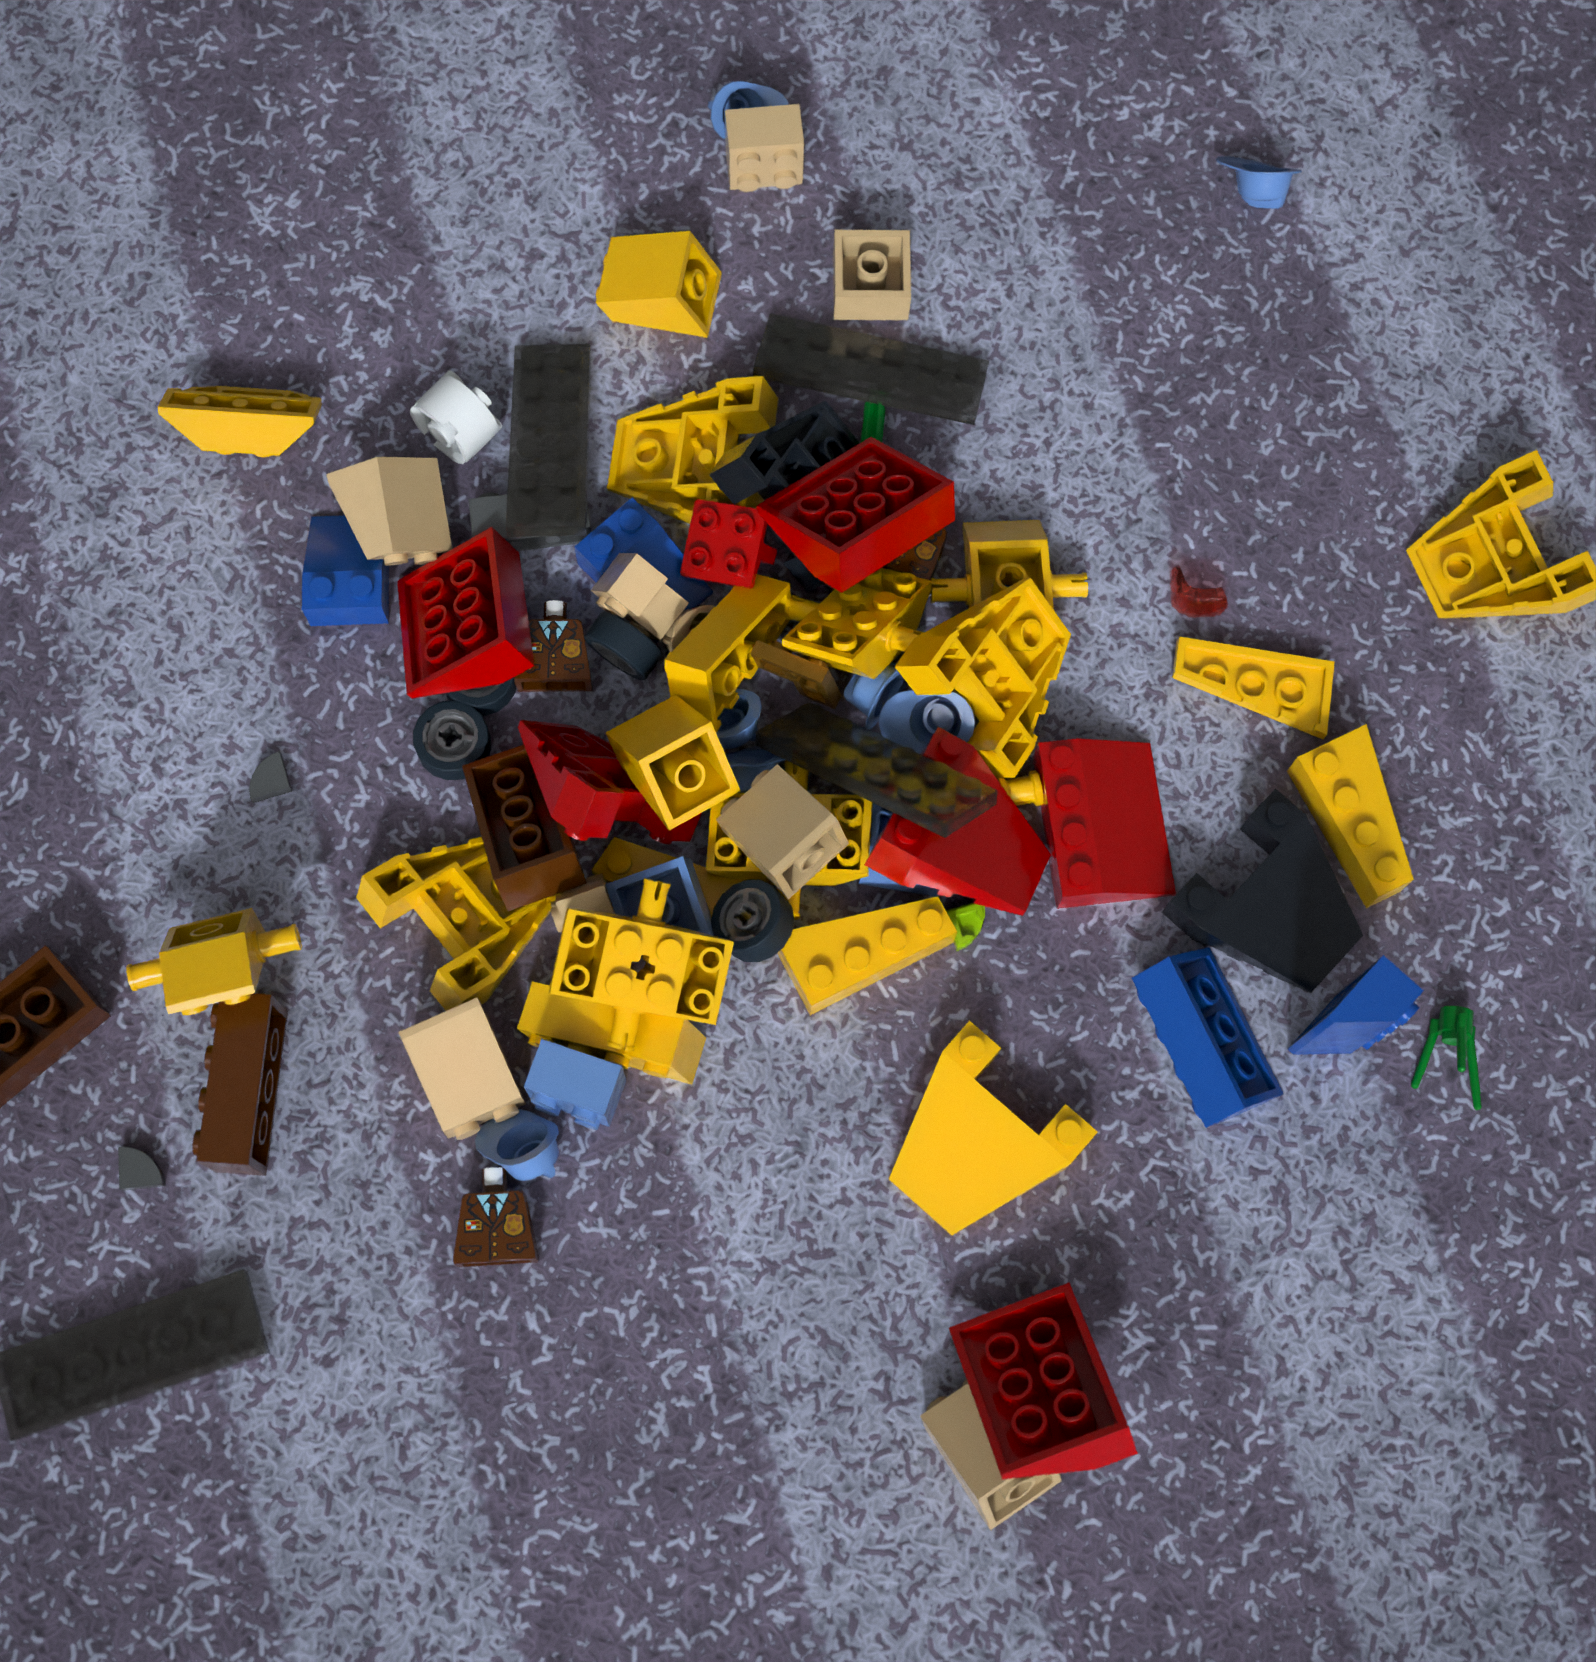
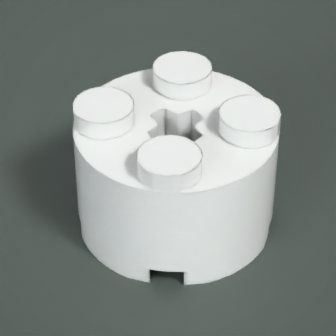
M448 370L410 409V415L419 430L424 435L429 431L437 440L433 445L458 464L467 463L502 428L501 422L488 409L492 404L489 397L477 387L470 390L464 385L460 377L451 370Z

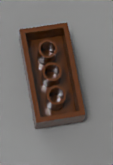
M524 744L462 766L493 880L507 911L587 884L573 838L564 832V826L551 818Z
M46 945L0 982V1108L111 1016L62 957Z
M253 993L249 999L231 1005L221 1001L214 1003L211 1010L210 1022L211 1027L215 1029L213 1045H208L205 1052L204 1064L205 1069L209 1070L207 1087H202L199 1094L198 1107L199 1112L203 1113L201 1130L197 1129L194 1133L192 1151L193 1155H197L196 1162L216 1173L266 1176L288 1016V1011L269 994Z

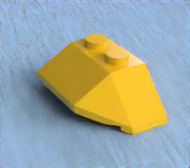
M200 386L181 390V388H167L158 405V414L202 451H215L222 455L246 453L255 454L258 457H270L282 454L314 425L322 406V399L290 390L230 386Z

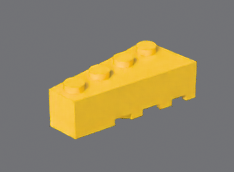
M757 574L753 588L734 586L723 600L713 607L710 613L664 659V669L667 673L670 697L677 695L709 719L716 733L722 725L718 717L723 709L732 710L739 699L738 693L735 692L744 678L752 679L758 670V666L750 654L756 641L760 640L770 645L772 641L778 639L789 622L785 618L784 608L788 599L791 598L790 583Z
M1367 724L1298 756L1287 770V773L1365 907L1368 908L1401 892L1414 878Z
M937 896L793 929L784 948L777 954L809 1015H812L954 943L957 930Z
M532 981L517 1026L519 1031L529 1037L528 1043L530 1045L539 1047L541 1039L621 1065L623 1069L632 1067L655 1077L670 1078L693 1084L706 1037L689 1020L649 1012L641 1014L634 1051H625L624 1047H621L620 1050L607 1046L616 1012L612 1005L550 994V985Z

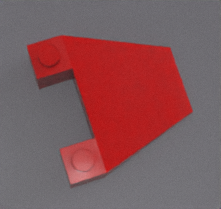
M520 720L518 730L550 816L565 827L564 832L568 836L580 841H587L589 837L607 838L614 821H629L642 825L650 831L649 836L653 840L662 844L670 845L672 841L690 842L702 813L668 830L621 768L609 742L576 725Z
M937 727L907 780L943 800L931 827L929 828L895 809L864 865L902 886L914 888L916 884L937 889L938 895L951 897L954 893L974 898V904L1023 916L1051 854L974 746Z

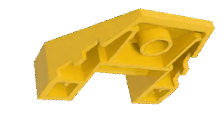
M763 376L727 378L716 382V387L699 394L692 391L682 395L683 400L665 407L660 403L618 419L607 489L628 499L633 497L642 505L688 524L691 522L694 503L697 499L734 505L724 492L719 489L709 474L723 454L737 446L739 434L760 433L775 426L778 397ZM757 492L735 505L757 508V505L762 503L764 499Z
M1537 450L1497 468L1486 482L1476 491L1469 493L1458 507L1446 517L1441 518L1406 550L1438 618L1567 613L1596 600V566L1588 550L1548 568L1520 513L1524 509L1553 497L1554 483Z
M1024 578L915 637L895 665V668L916 695L951 694L955 688L958 694L967 700L973 709V713L979 720L973 735L967 743L974 746L996 778H1015L1035 747L1038 738L1036 734H1033L1039 714L1046 713L1049 701L1045 699L1050 680L1057 679L1071 633L1031 578Z
M482 837L469 839L467 844L449 848L446 845L433 847L431 852L410 856L409 853L397 855L362 875L356 898L380 929L410 910L414 909L454 959L436 971L430 988V992L444 1010L447 1011L477 997L481 1004L488 1001L550 914V909H552L551 902L556 900V895L507 911L493 880Z
M971 1021L962 1028L942 1051L888 1179L951 1236L1064 1171L1098 1133V1131L1065 1104L1038 1135L979 1084L976 1079L996 1058L1001 1047Z

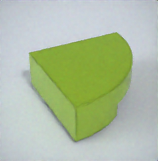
M973 902L946 911L957 930L954 940L956 951L969 946L974 941V938L979 935L984 923L985 906L974 904Z

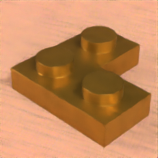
M760 640L756 641L750 654L758 668L792 681L800 695L832 709L836 708L842 695L828 669L829 666L824 661L808 656L806 659L796 656L792 651L783 647L782 643L772 641L770 645Z

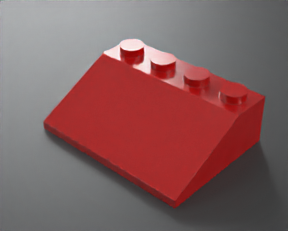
M870 437L758 504L757 512L814 577L843 593L955 521L954 481Z
M493 527L439 556L436 561L429 562L397 580L406 692L410 698L502 684L535 666L520 553Z
M1081 738L1038 742L1033 755V761L1043 790L1044 799L1043 805H1041L1046 845L1051 854L1049 864L1056 909L1175 896L1176 890L1150 743Z
M1070 1282L949 1327L1002 1480L1096 1470L1138 1454L1130 1428Z

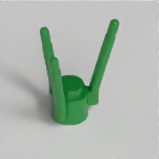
M1444 1006L1440 1008L1439 1019H1430L1429 1034L1415 1069L1411 1087L1413 1089L1419 1087L1437 1037L1441 1035L1444 1044L1457 1046V1069L1459 1072L1466 1070L1467 1053L1473 1108L1480 1110L1482 1105L1475 1047L1476 1027L1473 1026V1010L1462 1006Z

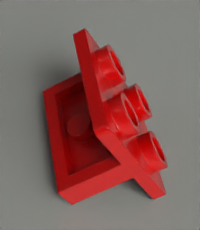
M697 499L694 503L680 574L686 578L749 589L753 588L760 563L774 565L777 549L763 543L767 522L757 512V508Z

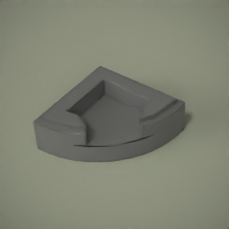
M280 751L265 758L255 769L249 787L250 799L253 803L292 792Z
M118 1147L120 1190L126 1191L166 1186L162 1170L149 1155L135 1148Z

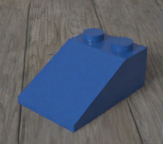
M633 497L574 546L577 564L596 583L619 553H637L668 578L665 582L666 585L689 602L684 610L698 607L713 594L712 589L705 581L686 578L680 574L684 554L661 525Z
M345 515L311 516L302 572V611L309 625L389 623V566L384 564V559L367 560Z

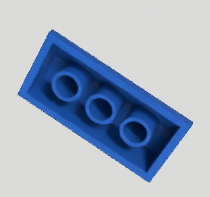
M1210 947L1169 956L1132 977L1137 988V996L1140 1002L1147 1008L1155 1024L1156 1035L1165 1045L1173 1061L1174 1071L1177 1077L1183 1081L1192 1099L1193 1110L1202 1120L1205 1128L1224 1122L1284 1094Z
M1383 955L1339 991L1290 1045L1288 1050L1293 1055L1351 1054L1361 1046L1368 1050L1376 1041L1380 1042L1399 1025L1403 1026L1420 1007L1414 1001L1424 990Z

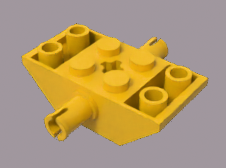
M1040 520L963 522L966 567L964 578L930 579L932 581L930 591L931 603L965 601L969 608L1006 589L1007 587L1004 585L1011 586L1024 578H1031L1053 610V598H1086L1088 595V582H1085L1088 579L1086 572L1052 574V571H1050L1048 539Z
M880 568L843 593L835 589L820 603L792 595L785 604L784 615L786 619L799 621L800 623L782 639V646L804 659L807 656L824 661L830 667L875 680L902 651L905 652L915 637L924 633L918 631L917 628L932 588V581L916 577L911 573H901Z
M794 758L785 760V772L807 791L810 761L797 758V764H794ZM736 793L711 807L706 872L731 879L762 880L770 885H774L724 833L716 821L721 816L722 808L731 799L740 798L745 793ZM811 794L838 819L849 844L804 886H836L869 876V867L864 864L870 853L873 795ZM801 888L790 899H787L792 906L794 920L800 919Z
M644 878L643 881L644 886L638 913L632 917L603 911L567 908L549 988L550 994L612 1005L616 1012L607 1046L620 1050L621 1047H624L625 1051H634L640 1016L646 1012L716 1025L734 942L731 940L665 924L662 921L671 884L662 881L656 882L653 879ZM642 955L646 961L645 966L639 972H636L630 967L632 961H639Z
M253 908L169 928L159 951V958L137 964H128L126 966V973L132 991L163 983L165 1005L168 1014L181 1011L182 1015H193L207 1009L209 1004L225 1001V1004L231 1005L249 999L251 994L256 992L266 957L294 950H302V942L295 923L291 924V926L265 932Z

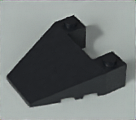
M825 400L728 450L720 458L709 476L734 505L757 492L764 500H767L860 443ZM791 551L783 564L807 592L826 584L814 577Z
M1275 788L1240 828L1243 833L1269 854L1262 864L1228 900L1196 873L1170 900L1162 913L1192 940L1203 945L1207 944L1226 953L1229 957L1249 963L1262 969V972L1312 993L1360 940L1363 933L1306 814Z

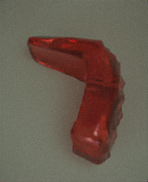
M1179 566L1172 568L1170 573L1171 606L1178 613L1192 618L1215 617L1216 615L1220 616L1228 608V600L1222 587L1206 589L1191 587L1185 580Z

